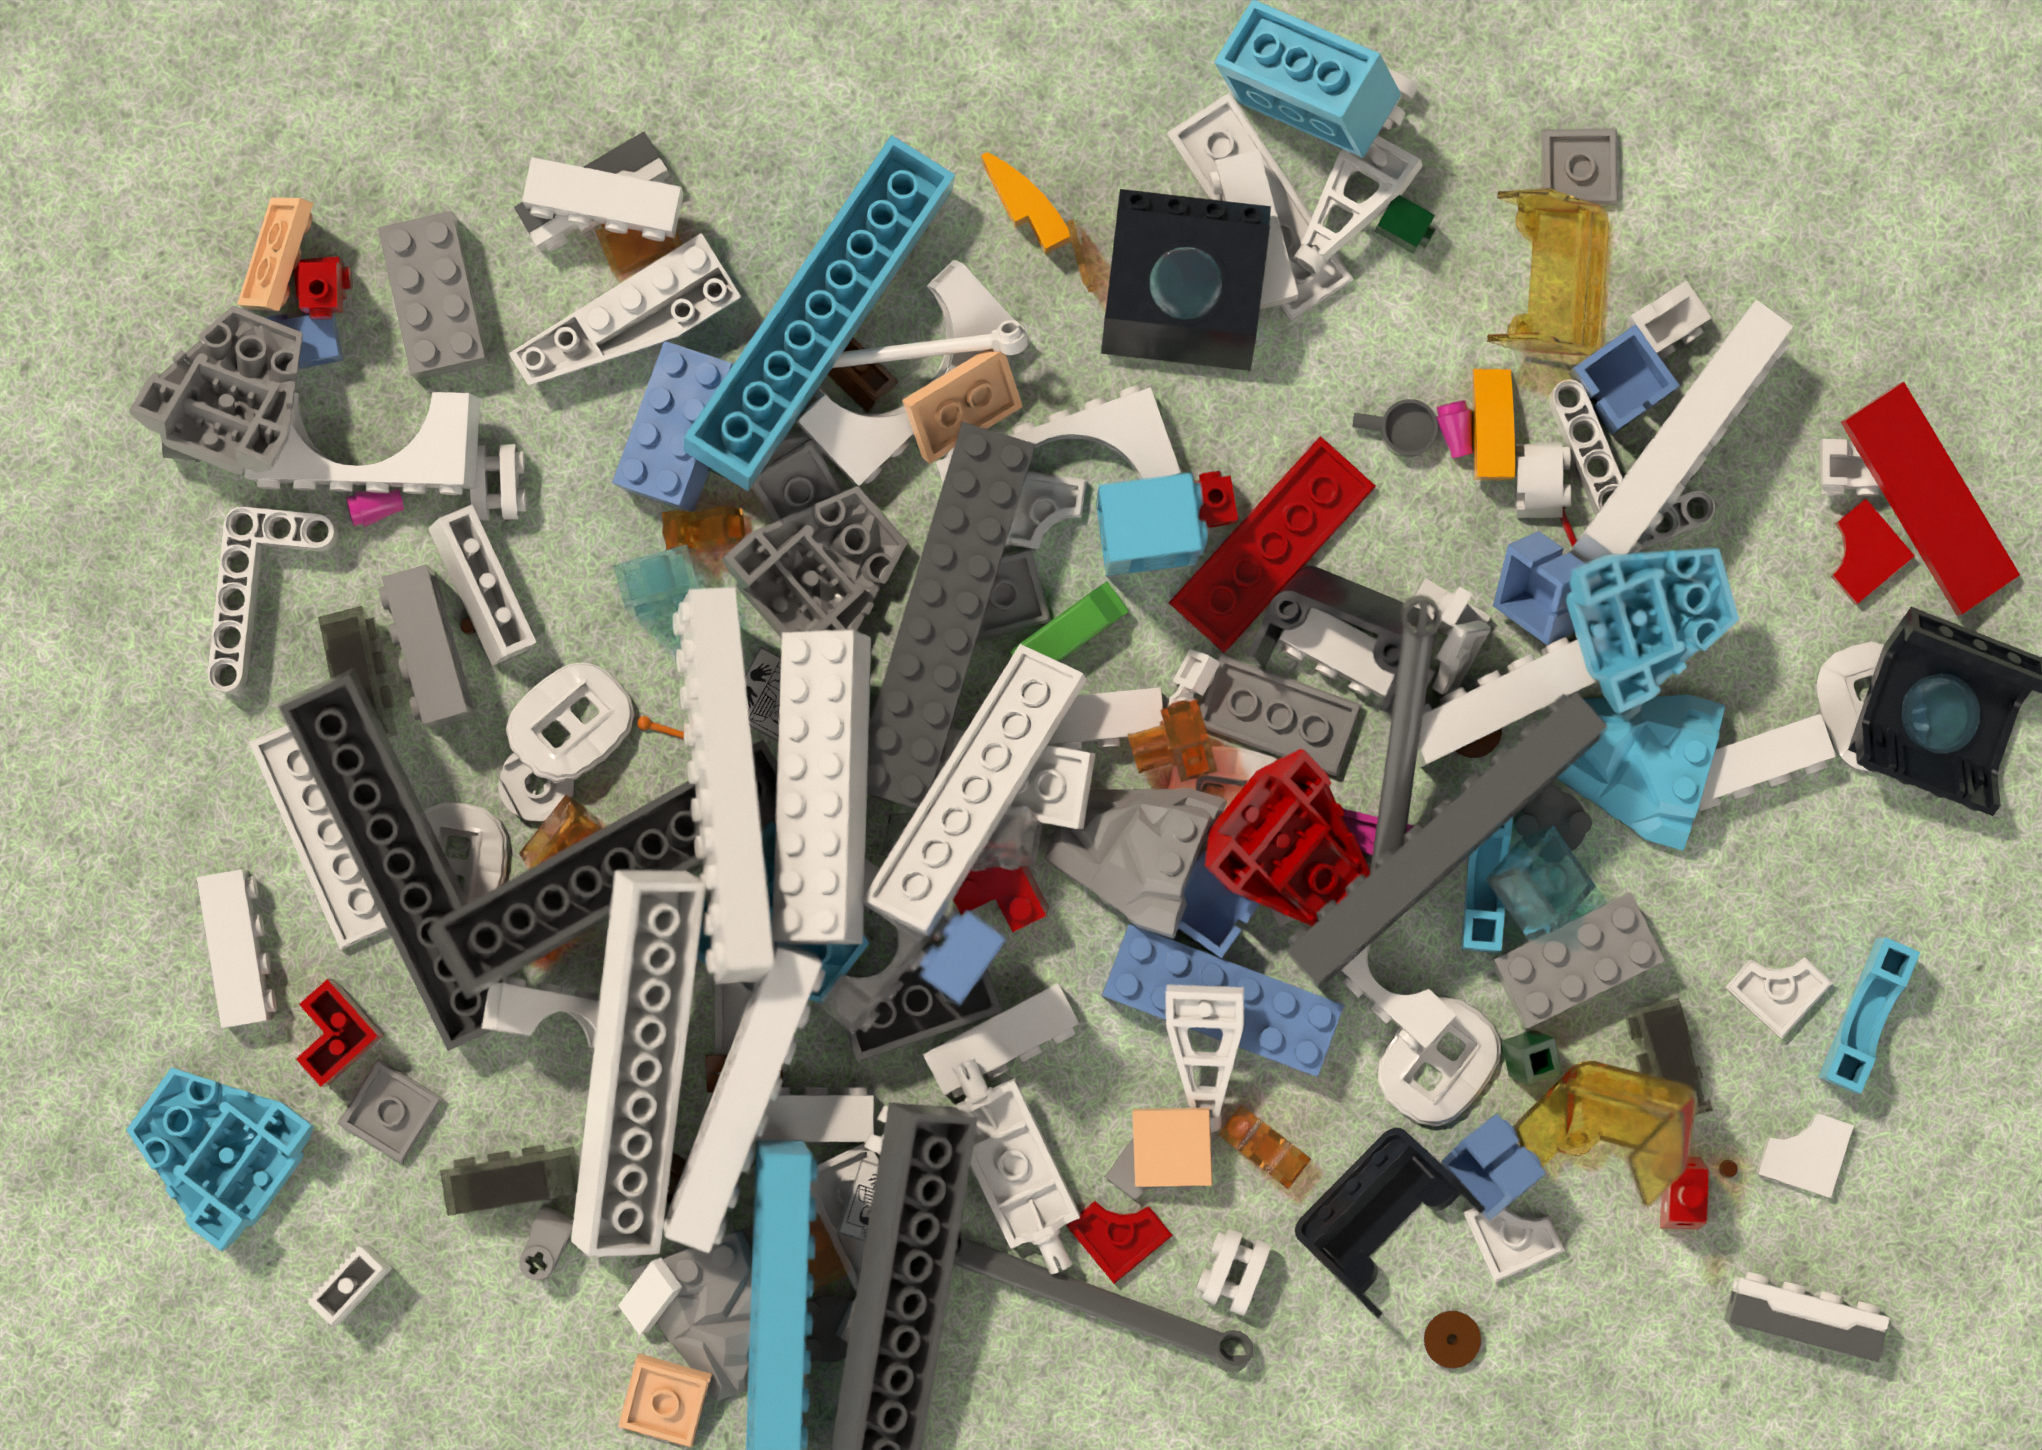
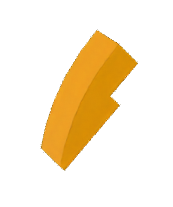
M989 152L981 155V163L1014 228L1029 222L1045 254L1072 242V234L1059 212L1027 177L1007 162Z
M1473 369L1474 480L1512 481L1515 478V432L1511 369Z

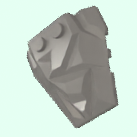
M232 306L199 334V341L186 353L180 350L173 356L174 363L160 375L155 372L146 380L130 407V414L145 428L159 433L162 443L178 452L237 475L243 474L247 468L256 472L271 470L289 437L303 332Z
M856 486L775 523L750 532L722 557V560L730 574L737 580L736 586L738 590L782 639V633L858 631L865 616L870 614L874 606L872 603L881 586L886 584L908 542L860 487Z
M1191 788L1090 790L1084 828L1075 829L1057 825L1044 858L1082 887L1086 886L1100 896V900L1109 907L1114 906L1125 914L1128 920L1138 928L1174 939L1187 906L1184 896L1185 888L1207 834L1209 835L1210 827L1223 813L1227 801L1224 798Z
M753 1225L723 1236L719 1245L712 1244L709 1253L692 1247L662 1258L683 1288L656 1324L685 1359L690 1368L712 1374L708 1391L716 1401L748 1390ZM651 1262L630 1269L634 1284Z

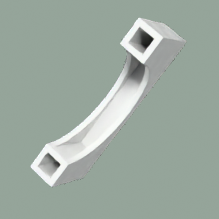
M953 260L927 285L941 308L946 328V339L992 334V330H998L1001 323L1007 320H1014L962 262ZM984 350L943 355L939 370L931 382ZM820 391L813 395L796 420V423L846 477L858 486L863 482L868 484L873 481L882 471L880 465L890 456L895 458L901 454L909 445L907 439L914 434L904 405L882 413H859L840 407Z
M1135 385L1120 391L1121 397L1106 402L1105 397H1101L1085 403V410L1071 414L1069 409L1048 416L1049 422L1035 427L1034 422H1029L1012 429L1014 434L1011 435L1012 437L1035 443V449L1049 442L1063 439H1082L1099 443L1123 457L1134 469L1139 479L1181 474L1151 387L1142 390L1141 385ZM954 448L943 455L941 460L936 461L942 484L944 483Z
M295 392L288 441L273 468L259 472L247 468L244 478L257 482V488L270 490L280 489V483L293 484V489L315 491L316 484L330 485L329 490L339 492H352L353 485L366 486V491L374 493H389L390 486L403 487L402 492L410 494H425L426 488H439L440 494L462 495V489H475L480 398L470 393L432 392L431 404L426 420L415 438L404 449L394 456L375 464L351 466L334 462L315 446L303 425L299 409V394Z

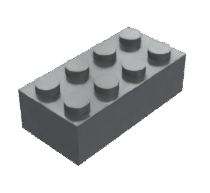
M924 958L832 989L857 1062L1002 1012L988 968H986L961 1004L921 976L925 971L920 966Z

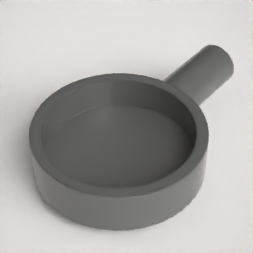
M1405 399L1396 402L1386 411L1384 416L1354 412L1352 427L1380 431L1382 440L1387 448L1403 457H1415L1423 454L1432 446L1438 434V421L1435 413L1427 404L1415 399Z

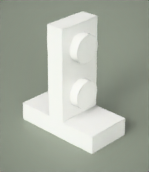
M1425 578L1415 594L1426 595L1436 601L1441 613V623L1437 630L1446 636L1449 635L1451 629L1456 624L1478 620L1487 624L1491 617L1469 604L1468 601L1472 593L1460 586L1453 593H1450ZM1428 605V614L1433 620L1434 609Z

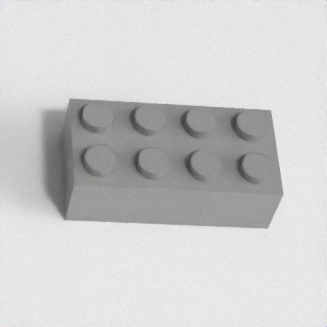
M452 211L378 227L410 374L414 379L420 380L490 364L458 219Z
M425 564L383 576L384 587L378 588L384 610H389L390 614L392 613L394 624L389 625V631L394 646H399L403 652L405 660L399 661V666L405 684L409 683L414 691L415 697L409 698L415 720H420L423 725L434 729L475 717V710L436 572Z
M1630 892L1490 959V962L1522 1027L1530 1028L1665 962V959Z

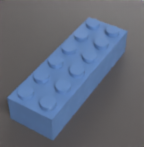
M1128 924L1101 995L1166 1020L1167 985L1244 987V1027L1238 1048L1316 1077L1319 1075L1344 1005L1131 924ZM1189 1028L1222 1041L1223 1032L1220 1028Z

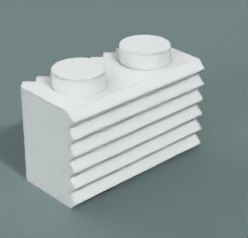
M368 1244L357 1246L356 1251L351 1252L350 1257L345 1258V1262L340 1264V1268L335 1269V1273L329 1275V1279L324 1281V1285L319 1286V1290L313 1292V1296L308 1298V1304L331 1326H337L384 1278L392 1267Z

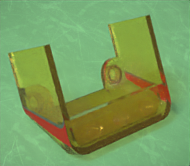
M1551 188L1498 191L1497 199L1518 206L1515 218L1516 227L1525 239L1533 241L1528 314L1515 315L1508 326L1507 334H1488L1487 342L1522 352L1573 356L1594 354L1599 350L1602 340L1609 242V218L1607 212L1599 205Z
M1584 1061L1570 1068L1513 1125V1128L1516 1131L1520 1147H1525L1527 1150L1532 1151L1539 1158L1542 1165L1541 1168L1557 1152L1581 1156L1588 1153L1599 1140L1634 1149L1627 1156V1160L1642 1205L1650 1207L1687 1167L1698 1102L1694 1090L1689 1085L1598 1061Z

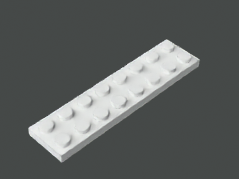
M1020 644L863 896L862 901L865 905L927 936L931 935L1087 679L1084 673Z

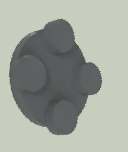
M1557 786L1546 787L1542 793L1538 794L1525 806L1522 815L1515 822L1517 833L1523 836L1528 846L1535 852L1544 855L1550 862H1559L1563 860L1566 854L1574 851L1581 844L1592 826V819L1585 812L1581 803Z
M827 1294L812 1300H806L807 1312H811L812 1317L811 1335L804 1336L806 1350L810 1351V1362L817 1360L837 1362L846 1358L848 1344L837 1336L836 1332L850 1300H855L854 1298Z

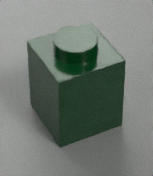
M1398 195L1388 205L1375 232L1414 254L1418 245L1426 248L1436 228L1430 224L1435 215Z
M1534 1029L1501 1041L1509 1077L1530 1086L1563 1074L1555 1038Z

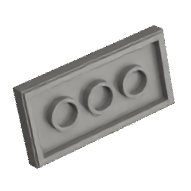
M1219 653L1217 661L1221 663L1215 672L1212 684L1206 689L1194 726L1281 757L1303 749L1326 773L1337 776L1362 704Z

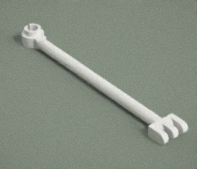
M1007 320L999 325L998 330H992V334L844 351L832 368L994 349V352L1001 351L1007 355H1015L1026 349L1028 338L1021 324L1015 320Z

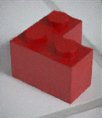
M1015 840L977 858L953 897L960 915L995 899L1012 933L1046 917L1049 910V905Z
M326 979L298 1004L323 1031V1034L296 1058L297 1062L320 1087H328L385 1036L335 979Z

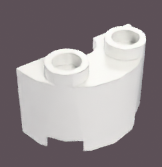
M1686 280L1653 303L1632 314L1627 320L1631 326L1637 325L1660 359L1663 360L1676 351L1673 344L1679 340H1682L1687 345L1702 335L1704 331L1700 326L1712 317Z
M1847 439L1819 440V469L1822 495H1844V489H1856V496L1879 495V486L1852 441H1847Z
M1562 443L1516 444L1517 518H1562L1563 507L1571 506V485L1563 484V470H1570V447H1562Z

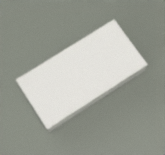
M658 1258L651 1261L618 1306L638 1334L642 1335L651 1330L683 1287L663 1259Z

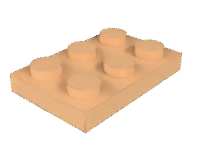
M270 198L237 305L251 310L279 312L281 306L286 303L290 294L288 283L292 270L296 269L301 259V249H299L303 235L308 232L312 224V202L301 198Z
M994 349L982 351L902 400L921 456L929 464L955 447L962 422L988 429L1023 407L1006 354L1001 351L994 352Z

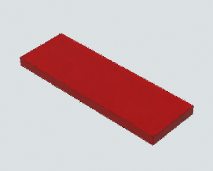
M1905 382L1898 383L1840 422L1957 616L1964 614L2020 576V573Z
M1320 436L1168 604L1225 654L1266 609L1273 598L1306 565L1376 488V485Z

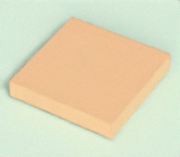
M1210 1107L1133 1109L1135 1187L1212 1186Z
M638 1353L618 1427L692 1448L712 1374Z

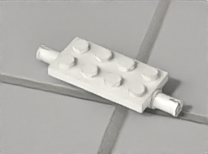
M974 1057L965 1060V1064L963 1062L958 1063L952 1069L956 1073L967 1098L952 1107L978 1117L970 1165L1010 1249L1026 1242H1032L1033 1245H1038L1050 1274L1058 1273L1060 1266L1062 1270H1065L1073 1263L1069 1259L1058 1234L1061 1232L1060 1228L1065 1224L1080 1218V1212L1016 1078L994 1088L987 1087Z

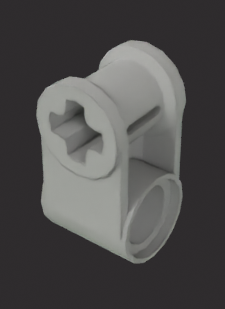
M543 1204L530 1230L529 1239L520 1256L519 1266L525 1277L536 1281L546 1279L553 1273L562 1252L565 1251L571 1239L569 1237L573 1230L574 1217ZM541 1252L544 1254L543 1261L548 1265L546 1270L539 1269L534 1273L531 1271L533 1265L528 1262L530 1256L536 1257Z

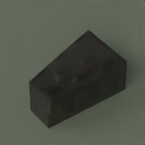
M363 606L318 617L330 678L354 668L387 737L399 735L392 707H394L392 692L389 685H386L384 673H387L385 658L382 651L377 650L375 640L380 639V632L375 617L369 618Z
M1671 998L1631 1008V1017L1626 1018V1025L1630 1039H1637L1641 1054L1635 1055V1060L1640 1077L1647 1076L1650 1091L1645 1092V1100L1650 1115L1656 1114L1658 1120L1666 1122L1682 1119V1115L1677 1113L1692 1097L1693 1116L1713 1111L1710 1099L1704 1100L1699 1080L1703 1078L1700 1066L1695 1065L1691 1049L1692 1039L1679 998Z
M544 1144L521 1148L522 1156L516 1157L510 1156V1150L487 1154L488 1162L477 1164L475 1156L452 1160L454 1168L440 1170L447 1216L552 1199L577 1193L579 1175L574 1146L545 1151Z

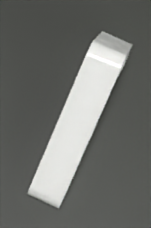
M1563 380L1550 393L1549 406L1566 447H1570V457L1596 516L1603 507V495L1612 494L1623 478L1585 388L1576 380ZM1570 390L1573 392L1577 400L1576 406L1567 408L1561 405L1558 400L1559 391ZM1582 424L1589 428L1591 432L1589 442L1582 443L1574 438L1572 431L1575 425ZM1598 459L1603 462L1606 469L1603 477L1597 478L1590 475L1587 469L1589 460ZM1693 491L1678 497L1663 515L1669 521L1668 532L1658 533L1654 530L1643 542L1639 551L1696 529L1708 522L1715 512V504L1712 497L1703 491ZM1695 500L1702 504L1704 507L1702 519H1694L1689 516L1686 509L1688 501Z
M236 507L226 515L208 665V680L216 690L227 694H235L246 686L248 680L262 546L328 551L336 545L339 538V530L336 524L329 518L313 513L251 507ZM244 516H250L253 520L252 530L246 535H238L236 531L238 520ZM281 520H288L291 524L288 536L283 539L275 538L273 529L276 523ZM322 523L326 524L329 530L327 538L322 542H313L311 531L314 526ZM239 554H247L249 558L248 567L241 573H235L232 569L233 559ZM235 591H242L245 596L244 605L238 610H230L228 606L229 596ZM230 629H238L241 634L240 643L234 648H227L224 644L226 632ZM233 666L237 673L236 680L229 686H223L220 682V673L225 667Z

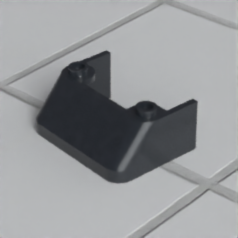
M1305 567L1273 598L1247 655L1257 666L1265 669L1282 630H1293L1300 627L1307 619L1312 607L1379 635L1373 649L1374 660L1380 669L1394 675L1379 709L1385 718L1391 722L1404 630L1401 619V609L1404 602L1319 567ZM1412 607L1407 615L1409 624L1413 627H1418L1420 609ZM1427 614L1426 626L1433 621L1429 614Z
M1392 1128L1383 1133L1304 1213L1295 1226V1236L1372 1314L1379 1318L1383 1312L1364 1294L1375 1282L1378 1275L1377 1264L1369 1256L1422 1202L1429 1209L1439 1211L1450 1206L1461 1196L1480 1214L1486 1208L1452 1172L1402 1128Z

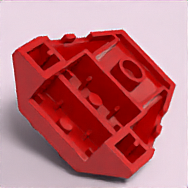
M1299 749L1257 770L1209 829L1205 867L1229 891L1311 927L1319 921L1316 914L1332 900L1339 904L1348 896L1345 888L1361 874L1366 878L1370 876V870L1354 834L1349 832L1343 815L1345 813L1341 804L1336 802L1329 787L1332 783L1328 774L1303 749Z

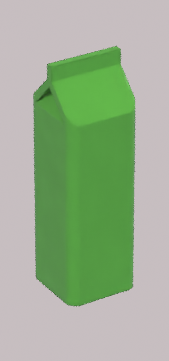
M1106 581L1020 644L1061 662L1127 614L1129 610ZM1017 645L1009 651L1011 657L1013 656L1019 645Z

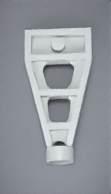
M1378 135L1364 158L1342 149L1335 161L1302 240V246L1294 255L1293 260L1308 273L1318 275L1331 256L1387 209L1393 199L1404 193L1423 167L1421 159ZM1358 171L1380 183L1377 192L1362 203H1356L1344 196V189L1349 177ZM1337 205L1353 214V217L1341 231L1334 233L1324 227V222L1331 209ZM1314 246H1315V247H1318V248L1320 249V251L1317 252V251H1315V250L1312 249V248H1313Z
M1167 985L1166 1028L1189 1108L1210 1107L1211 1132H1215L1222 1126L1221 1107L1244 1027V987ZM1190 1027L1220 1028L1223 1032L1220 1048L1216 1052H1196L1191 1046L1188 1029ZM1193 1065L1217 1066L1218 1077L1216 1086H1197L1194 1079Z

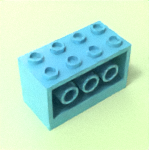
M1256 0L1250 2L1214 61L1238 103L1364 158L1401 96L1380 53Z
M1192 473L1098 486L1096 507L1106 577L1196 565L1199 555H1203L1208 538L1205 520L1198 521L1199 509L1203 505L1200 482L1192 481Z

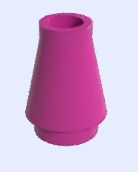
M1466 400L1437 406L1438 416L1436 418L1438 426L1449 447L1451 458L1474 453L1472 447V409L1467 408Z
M399 488L389 490V493L354 491L355 495L346 497L353 527L362 525L365 528L396 512L404 511Z

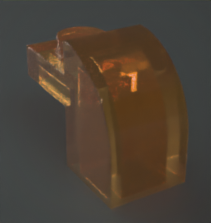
M720 506L698 512L672 510L662 513V535L665 540L666 550L676 551V555H692L729 550L746 536L742 508Z
M1240 1105L1218 1134L1287 1189L1291 1187L1311 1161V1158L1242 1105Z

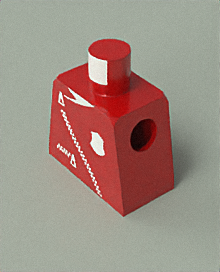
M1662 1156L1660 1228L1699 1230L1707 1224L1709 1169L1701 1157H1688L1687 1166L1681 1174L1682 1156Z

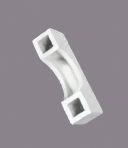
M1370 944L1340 971L1346 977L1342 984L1357 998L1362 994L1367 996L1374 1003L1370 1010L1385 1024L1390 1020L1395 1022L1402 1029L1398 1036L1413 1050L1420 1046L1426 1051L1455 1021L1457 1014L1430 989L1413 995H1399L1387 991L1380 986L1373 978L1368 966Z
M506 977L503 979V983H495L489 987L482 1029L516 1035H531L545 1017L561 1011L569 1014L579 1022L586 1034L588 1047L594 1048L600 1001L597 1000L598 993L575 990L574 996L562 994V986L540 983L539 989L526 987L527 980Z

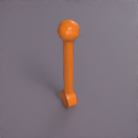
M641 716L637 721V726L642 731L652 729L684 739V731L652 722L648 716Z

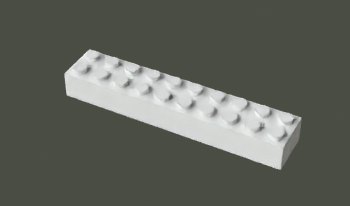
M735 587L690 589L683 602L679 603L678 612L673 613V630L675 635H680L681 649L677 650L676 661L678 672H684L685 686H682L680 689V702L682 709L688 710L689 724L684 725V741L686 747H691L693 761H688L687 771L689 783L695 784L696 798L691 801V813L693 821H699L700 836L695 838V853L697 859H702L704 874L699 875V880L705 883L704 897H706L708 912H703L702 922L704 934L710 935L711 950H707L706 953L708 973H714L715 984L761 981L774 967L736 589Z
M615 871L571 1242L588 1257L660 1254L705 892V883L687 871Z

